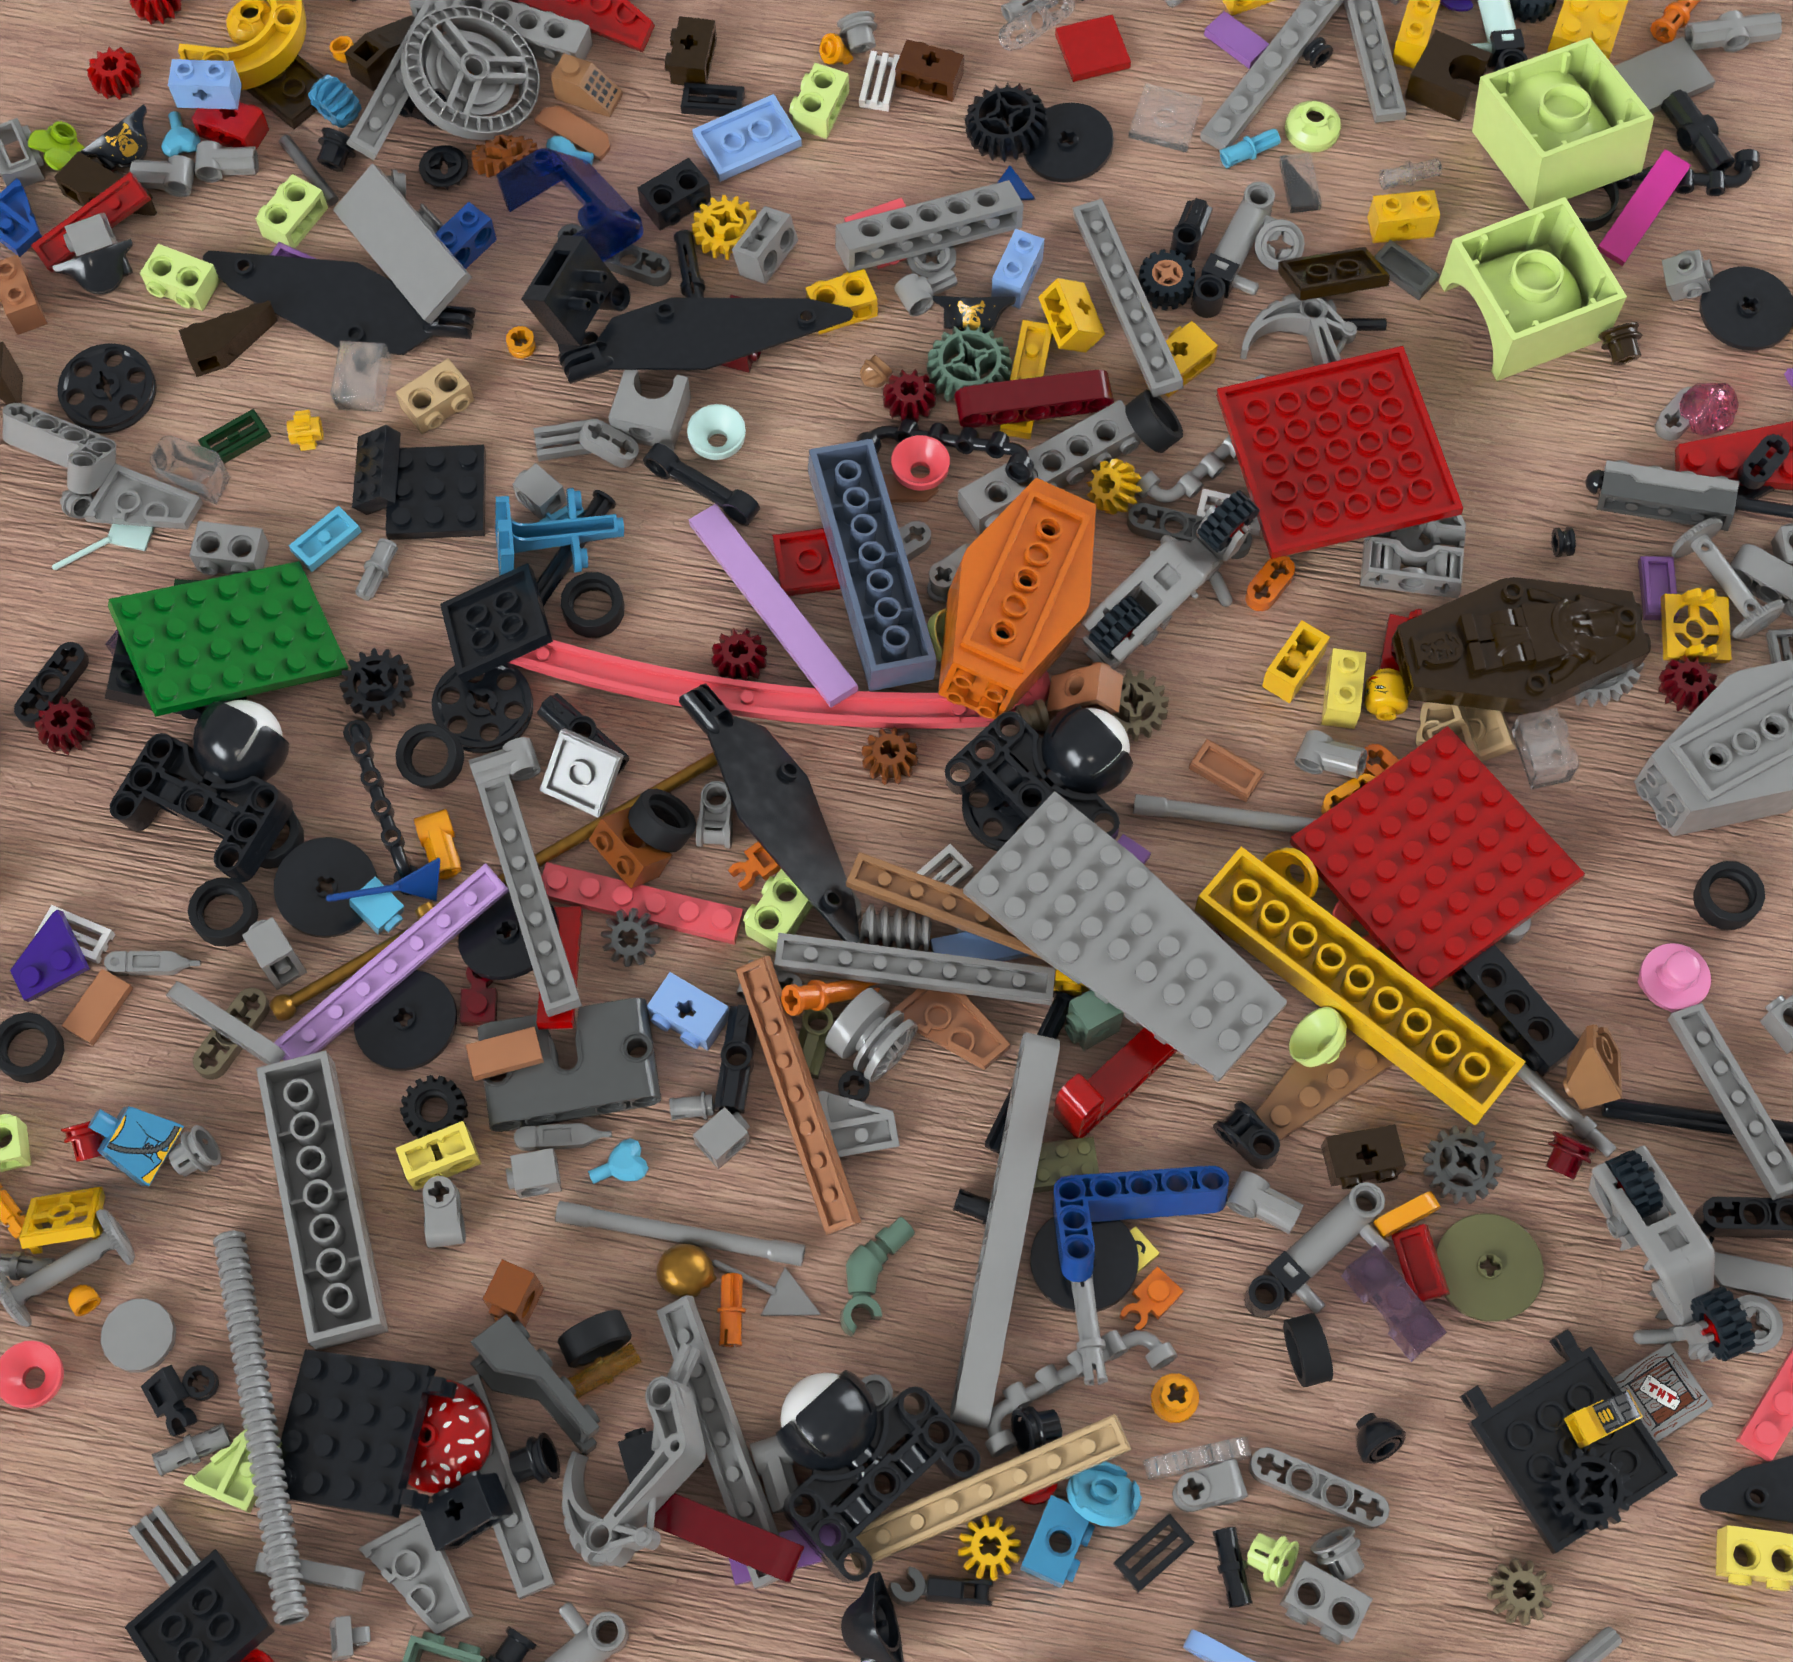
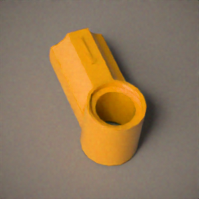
M447 809L414 818L416 831L422 847H425L428 862L430 863L440 858L439 879L446 880L456 877L458 873L462 872V868L453 840L455 838L454 829Z

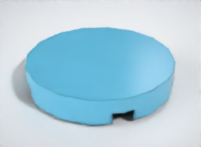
M1103 1462L1071 1476L1066 1487L1068 1501L1077 1513L1090 1522L1107 1527H1118L1130 1522L1138 1511L1141 1493L1135 1480L1132 1483L1126 1477V1471L1109 1462Z

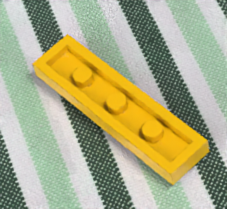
M1022 320L1010 380L1044 376L1053 334L1049 324ZM1034 421L1000 425V431L1008 436L1031 440Z

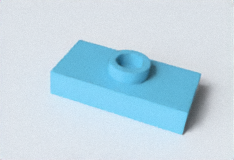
M337 506L288 546L291 552L313 572L361 533V529L340 506Z

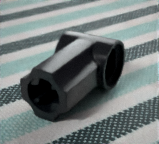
M1195 198L1194 200L1187 201L1180 221L1173 231L1170 250H1176V255L1178 256L1180 253L1186 255L1185 261L1190 259L1192 262L1196 259L1200 242L1212 214L1213 208L1205 200Z

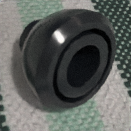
M1374 1413L1363 1416L1356 1423L1359 1429L1356 1439L1357 1450L1364 1463L1375 1464L1389 1458L1401 1448L1405 1441L1406 1432L1401 1426L1387 1418H1377Z

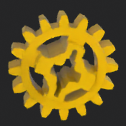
M722 195L720 202H717L712 197L710 198V206L700 205L701 213H694L692 231L696 245H702V252L704 254L712 250L714 259H717L720 254H724L725 259L729 260L730 254L733 253V247L757 217L756 210H750L748 201L739 204L738 196H735L732 201H728L727 196Z

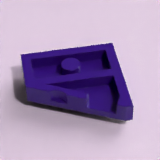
M56 910L51 914L10 969L24 1001L31 1002L90 970L63 911Z

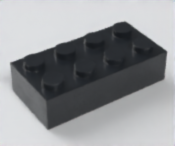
M388 425L358 436L352 508L365 515L395 504L401 433Z

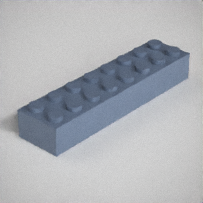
M866 439L809 449L808 474L869 691L934 679L937 658L873 440Z

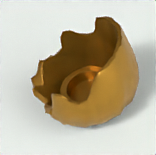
M678 1244L663 1253L657 1264V1281L665 1291L678 1297L688 1295L694 1298L700 1294L702 1289L709 1288L717 1280V1277L714 1275L713 1264L708 1255L701 1248L691 1244Z

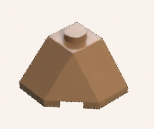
M1594 1024L1586 1026L1567 1061V1077L1563 1078V1085L1568 1097H1574L1581 1110L1622 1099L1621 1052L1607 1027L1598 1028Z

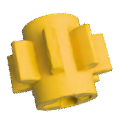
M310 409L295 411V415H293L294 420L287 421V433L290 444H299L300 451L316 449L317 441L324 440L320 416L311 417Z

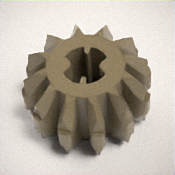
M1518 1559L1510 1561V1569L1504 1564L1497 1566V1573L1500 1577L1491 1576L1488 1579V1583L1498 1590L1487 1593L1488 1599H1499L1500 1604L1493 1609L1495 1614H1499L1506 1609V1622L1512 1624L1518 1616L1522 1626L1530 1624L1531 1616L1537 1621L1543 1619L1544 1614L1541 1608L1548 1609L1552 1606V1602L1544 1597L1543 1594L1552 1592L1553 1586L1549 1584L1542 1585L1540 1582L1547 1576V1573L1542 1570L1534 1575V1562H1526L1522 1569ZM1523 1585L1527 1593L1523 1594L1524 1597L1517 1599L1513 1594L1517 1590L1515 1587Z

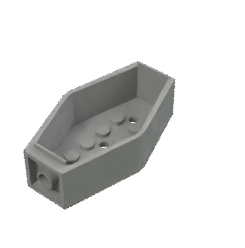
M1793 659L1739 670L1727 676L1651 755L1634 783L1636 784L1639 796L1644 801H1648L1655 811L1658 823L1664 829H1668L1672 837L1787 813L1793 809ZM1774 725L1778 733H1769L1766 730V726ZM1710 756H1718L1721 759V764H1713L1710 761Z

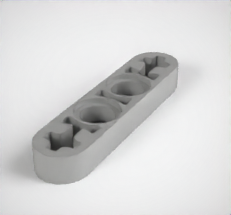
M176 981L166 994L177 1006L267 1065L278 1063L285 1056L286 1053L275 1043L181 982Z
M1269 1447L1261 1448L1250 1459V1473L1258 1482L1368 1529L1377 1528L1389 1516L1388 1502L1380 1494ZM1266 1456L1272 1458L1271 1465L1281 1470L1284 1468V1462L1290 1464L1291 1467L1285 1473L1283 1483L1277 1481L1281 1475L1278 1472L1270 1470L1267 1475L1262 1474V1466L1257 1464V1459L1263 1461ZM1297 1470L1307 1472L1311 1477V1487L1305 1491L1294 1488L1291 1482L1293 1472ZM1338 1485L1344 1489L1347 1497L1343 1505L1334 1506L1329 1503L1326 1497L1328 1487ZM1354 1492L1360 1495L1356 1501L1357 1503L1366 1506L1371 1501L1377 1503L1376 1510L1381 1512V1515L1368 1520L1366 1518L1367 1512L1357 1506L1353 1509V1514L1348 1512L1347 1509L1354 1500Z

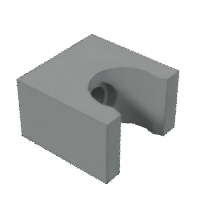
M624 370L608 417L610 425L632 437L638 444L653 446L655 443H660L674 451L691 400L688 377L677 375L673 379V386L669 393L657 399H648L640 395L642 390L638 370Z

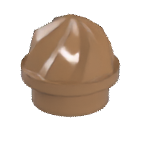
M876 355L870 360L866 359L860 370L863 384L873 388H879L885 383L887 384L889 382L888 377L893 373L891 368Z

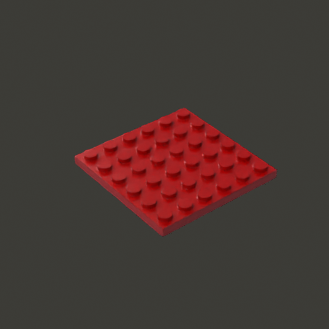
M1404 346L1217 388L1216 396L1251 501L1260 509L1257 519L1271 559L1462 515L1463 505Z
M1448 726L1290 838V844L1293 848L1308 856L1322 881L1389 957L1430 990H1433L1583 880L1585 876L1581 868Z

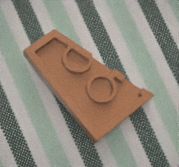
M916 989L889 1012V1015H891L895 1011H902L904 1013L903 1022L911 1019L918 1024L917 1033L983 1070L1008 1051L1011 1046L1006 1038L965 994Z

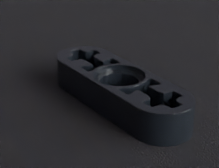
M67 642L60 645L15 703V715L24 726L35 728V722L41 720L38 715L39 712L27 715L25 711L28 708L47 711L49 709L48 700L54 702L55 705L59 704L61 696L65 697L88 667L89 658L78 643ZM68 656H77L78 658L76 662L69 661L67 663L65 660ZM64 670H65L66 673H67L66 676H64V675L62 674V672H63ZM51 678L60 679V685L56 690L52 692L43 690L44 683ZM37 694H40L41 697H42L44 700H46V702H44L41 698L38 699V698L36 697V695H37Z

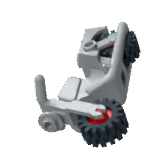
M1238 490L1224 501L1219 499L1215 506L1212 505L1207 510L1196 531L1199 539L1189 542L1178 540L1170 535H1164L1160 540L1161 546L1156 550H1151L1150 556L1081 622L1091 633L1083 638L1084 644L1089 649L1085 653L1093 663H1106L1115 670L1141 644L1144 647L1149 645L1159 634L1156 631L1159 626L1165 630L1172 618L1171 614L1189 596L1194 599L1198 598L1196 590L1207 580L1210 581L1220 604L1224 607L1230 606L1233 599L1218 570L1224 561H1228L1239 551L1251 531L1248 525L1253 522L1260 509L1241 490Z
M1641 1146L1634 1149V1151L1625 1152L1593 1168L1588 1191L1607 1218L1606 1224L1611 1235L1615 1239L1619 1238L1621 1240L1620 1251L1639 1245L1645 1253L1648 1262L1643 1266L1644 1270L1655 1269L1660 1278L1652 1282V1290L1669 1321L1675 1325L1668 1329L1637 1330L1633 1334L1634 1341L1637 1344H1668L1669 1342L1672 1344L1677 1341L1687 1340L1689 1344V1358L1692 1360L1699 1359L1701 1362L1708 1361L1715 1356L1725 1362L1752 1350L1755 1347V1342L1753 1341L1755 1334L1750 1330L1753 1327L1750 1317H1747L1746 1309L1738 1299H1734L1733 1293L1730 1290L1727 1291L1726 1287L1720 1286L1711 1290L1714 1286V1248L1647 1147Z

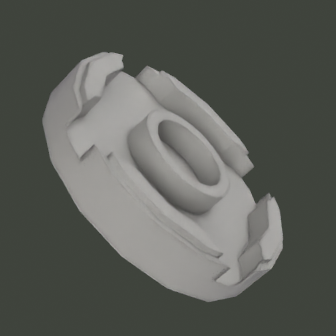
M131 1299L118 1305L107 1316L101 1330V1345L105 1356L116 1367L130 1373L146 1372L158 1367L165 1360L164 1358L168 1355L169 1351H172L176 1339V1327L172 1316L159 1303L149 1299Z

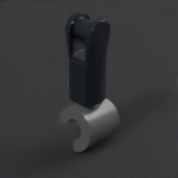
M909 1566L907 1569V1579L912 1582L913 1591L906 1592L902 1590L899 1583L890 1582L888 1586L889 1595L892 1600L902 1606L912 1605L922 1595H925L926 1601L992 1607V1601H989V1587H993L994 1582L990 1580L928 1575L927 1580H924L920 1571ZM964 1585L975 1586L974 1599L963 1598Z

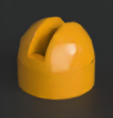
M339 36L330 43L329 49L337 61L347 63L344 53L354 43L348 36Z
M87 1285L73 1287L68 1295L69 1307L77 1317L90 1313L101 1302V1298L96 1290Z

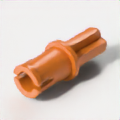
M725 1273L721 1277V1307L717 1308V1313L720 1314L719 1346L722 1347L742 1346V1314L746 1313V1309L742 1308L743 1277L738 1273Z

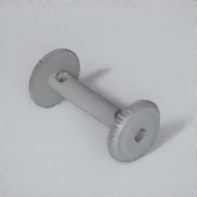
M1710 518L1685 532L1673 545L1672 555L1674 558H1681L1691 552L1697 554L1745 618L1733 630V637L1736 639H1746L1774 622L1782 614L1784 602L1779 599L1763 607L1759 604L1711 539L1720 531L1723 522L1717 518ZM1705 546L1708 548V550L1704 551L1702 550V547ZM1747 607H1753L1754 611L1747 610Z
M103 1209L96 1211L97 1218L104 1230L97 1239L88 1240L30 1275L21 1285L13 1286L6 1275L0 1271V1301L18 1325L24 1327L32 1325L30 1314L25 1305L30 1297L41 1295L99 1260L107 1251L116 1249L127 1265L134 1263L135 1253L132 1245L118 1221L109 1211Z

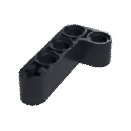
M1711 1197L1693 1215L1706 1236L1793 1239V1223L1792 1226L1787 1225L1780 1218V1211L1786 1212L1793 1222V1198L1772 1200V1198ZM1744 1210L1754 1214L1757 1221L1756 1225L1746 1221L1743 1214ZM1715 1217H1719V1218H1722V1219H1721L1720 1221L1716 1222V1218H1715Z

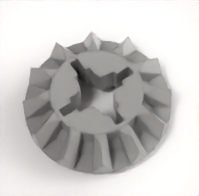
M1285 219L1271 220L1260 228L1257 237L1254 239L1255 254L1264 266L1273 270H1278V262L1301 258L1304 251L1305 243L1301 230L1297 225ZM1282 231V241L1290 245L1291 248H1281L1276 256L1275 248L1268 244L1267 241L1277 240Z
M954 246L908 257L907 265H909L913 274L929 278L944 270H951L955 267L956 251ZM928 255L931 258L937 256V263L932 261L926 263V256Z
M1744 1295L1737 1298L1746 1309L1747 1317L1751 1318L1757 1312L1755 1317L1757 1318L1756 1325L1761 1327L1762 1330L1753 1332L1755 1334V1339L1753 1340L1755 1347L1747 1352L1760 1354L1775 1347L1783 1333V1321L1777 1308L1770 1301L1760 1296Z

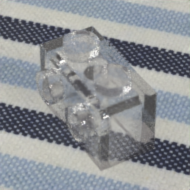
M1557 708L1518 716L1511 731L1531 790L1569 782L1579 766V759L1575 749L1570 748L1567 739L1568 727L1566 721L1563 718L1560 719Z

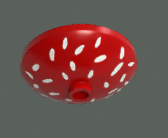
M446 1380L447 1382L458 1384L454 1399L434 1395L429 1396L408 1479L410 1486L423 1492L437 1493L446 1488L454 1489L460 1485L459 1479L473 1471H480L489 1455L492 1442V1425L488 1410L482 1399L472 1389L456 1381ZM430 1429L432 1436L427 1442L425 1440V1432Z

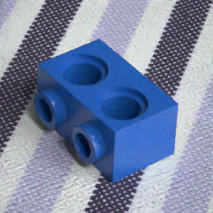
M470 202L435 233L465 269L497 240L492 219Z

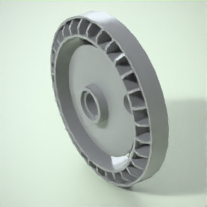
M464 5L445 6L433 10L414 25L404 43L401 54V73L408 95L428 120L453 135L472 140L495 139L494 136L503 134L506 136L521 126L537 102L540 90V75L531 48L513 26L489 11ZM430 38L433 44L426 56L424 73L422 48L423 44ZM515 84H519L517 103L504 113L490 116L499 112L507 105L513 95ZM435 91L442 93L446 97V102Z

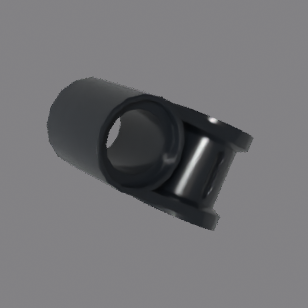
M1238 1101L1234 1105L1235 1110L1222 1122L1217 1121L1213 1128L1217 1135L1227 1145L1234 1148L1252 1167L1261 1170L1268 1169L1277 1159L1280 1148L1279 1138L1258 1118L1248 1105ZM1258 1143H1264L1270 1147L1272 1152L1268 1155H1260L1254 1150L1253 1146Z

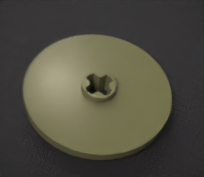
M1475 1214L1465 1217L1453 1224L1444 1233L1437 1245L1436 1253L1450 1293L1444 1297L1456 1310L1470 1318L1485 1322H1500L1514 1318L1524 1312L1534 1302L1540 1292L1544 1277L1543 1260L1540 1250L1534 1239L1522 1226L1506 1217L1495 1214ZM1486 1259H1490L1491 1265L1497 1266L1498 1269L1491 1276L1487 1275L1485 1269H1480V1265H1483Z

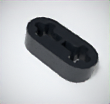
M1775 434L1767 435L1740 466L1737 472L1739 482L1748 489L1762 487L1788 456V442L1783 437ZM1773 447L1777 451L1769 459L1765 454ZM1758 465L1762 469L1754 477L1750 472Z

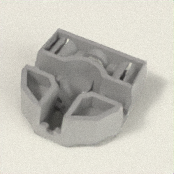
M1462 515L1377 534V536L1390 537V539L1373 536L1371 538L1370 536L1364 537L1360 586L1450 598L1459 597L1462 586L1464 543L1466 537V523ZM1422 533L1431 541L1426 546L1419 539ZM1439 544L1454 545L1455 547L1442 546ZM1401 563L1409 566L1400 570ZM1426 565V572L1423 569L1417 567H1423Z

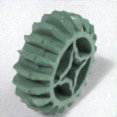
M968 324L964 331H960L955 326L952 330V335L943 332L941 340H935L933 343V349L928 353L927 372L929 374V382L934 383L937 395L944 393L946 402L955 398V392L962 387L1010 380V369H1012L1010 350L1004 346L1002 337L994 339L993 330L985 334L982 333L981 325L976 331L971 330ZM958 353V356L951 359L950 363L945 364L950 357ZM994 368L989 375L981 379V375L988 373V369Z

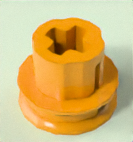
M1170 1373L1161 1377L1155 1383L1151 1393V1405L1154 1412L1162 1420L1169 1423H1181L1188 1420L1195 1413L1199 1404V1392L1195 1383L1189 1377L1180 1373ZM1170 1387H1173L1176 1391L1180 1389L1185 1391L1182 1397V1404L1178 1400L1171 1402L1168 1399L1171 1393Z

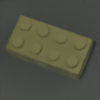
M1094 1137L1042 1143L1033 1193L1053 1191L1055 1182L1064 1176L1099 1174Z

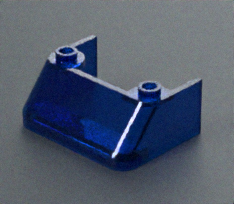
M542 148L496 174L506 207L510 212L561 181L584 205L578 212V220L583 229L573 236H584L603 262L635 243L643 236L644 227L640 216L595 168L584 159L552 149Z

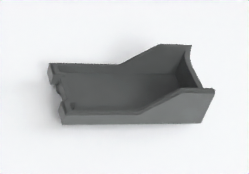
M506 1314L475 1337L471 1343L479 1355L470 1364L492 1391L538 1400L583 1455H588L596 1448L597 1442L593 1436L599 1432V1417L588 1404L582 1406L574 1396L576 1390L565 1376L559 1378L552 1370L553 1363L547 1353L541 1348L536 1350L528 1341L530 1335L521 1322L516 1320L513 1323Z

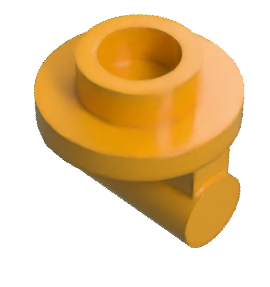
M828 33L822 38L819 51L822 60L826 64L834 65L842 62L844 65L852 62L853 56L839 35Z

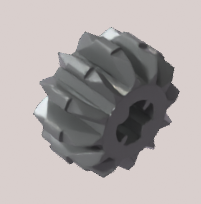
M631 908L629 917L621 909L616 912L618 921L613 918L606 920V924L613 931L606 930L601 932V937L611 939V943L605 944L603 950L609 951L613 948L616 950L611 957L613 962L618 961L624 955L623 963L625 967L631 966L633 956L638 965H642L645 963L643 953L650 957L656 954V951L648 944H659L661 942V938L650 935V932L659 929L657 923L650 926L646 925L651 917L649 913L643 914L638 920L637 908ZM635 930L638 935L634 938H638V943L634 942L628 945L624 941L627 936H623L624 932Z

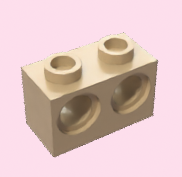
M449 358L395 392L401 409L421 434L439 427L445 419L456 412L465 410L471 402L475 401L470 384ZM455 388L452 391L446 392L447 389ZM429 405L426 408L419 409L421 406Z

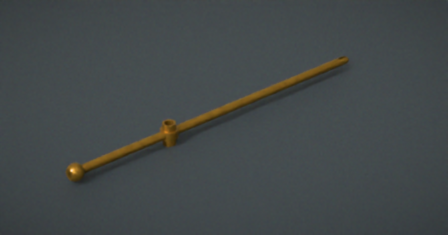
M714 752L649 789L671 792L716 766L718 763ZM642 793L536 853L535 857L538 867L589 839L601 818L632 807ZM504 873L498 875V878L507 886ZM433 901L427 902L415 910V914L419 919L435 906ZM408 928L292 995H276L269 1004L274 1015L279 1021L291 1019L295 1015L298 1006L354 975Z

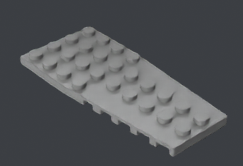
M1055 791L963 888V893L1044 961L1080 985L1082 983L1095 992L1094 996L1107 1005L1110 1003L1125 1013L1124 1017L1135 1025L1136 1023L1142 1025L1155 1035V1039L1164 1045L1167 1043L1183 1054L1184 1059L1192 1065L1196 1063L1213 1075V1079L1217 1082L1227 1074L1284 1009L1287 1003L1282 995L1137 857Z

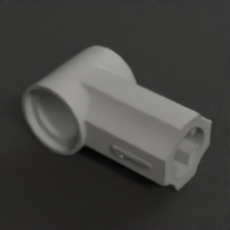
M208 140L202 141L197 145L195 176L201 181L213 183L220 181L223 175H256L258 173L259 162L256 147H223L218 142Z
M181 155L171 156L168 161L135 160L131 162L130 172L135 175L144 188L164 189L170 195L186 197L190 195L192 190L195 162Z
M1309 730L1303 739L1294 763L1301 770L1311 774H1321L1325 770L1358 779L1364 773L1368 754L1365 748L1336 742L1324 732Z
M527 737L515 738L505 743L501 750L468 760L476 785L508 774L515 781H524L537 776L541 772L532 740Z
M1248 1171L1240 1173L1226 1201V1205L1234 1212L1248 1218L1257 1217L1290 1234L1304 1206L1270 1188V1184L1265 1179Z
M775 1435L749 1444L758 1475L762 1476L768 1503L773 1514L783 1512L784 1500L798 1487L792 1465H794L793 1459L785 1453ZM801 1496L795 1499L794 1508L803 1505Z

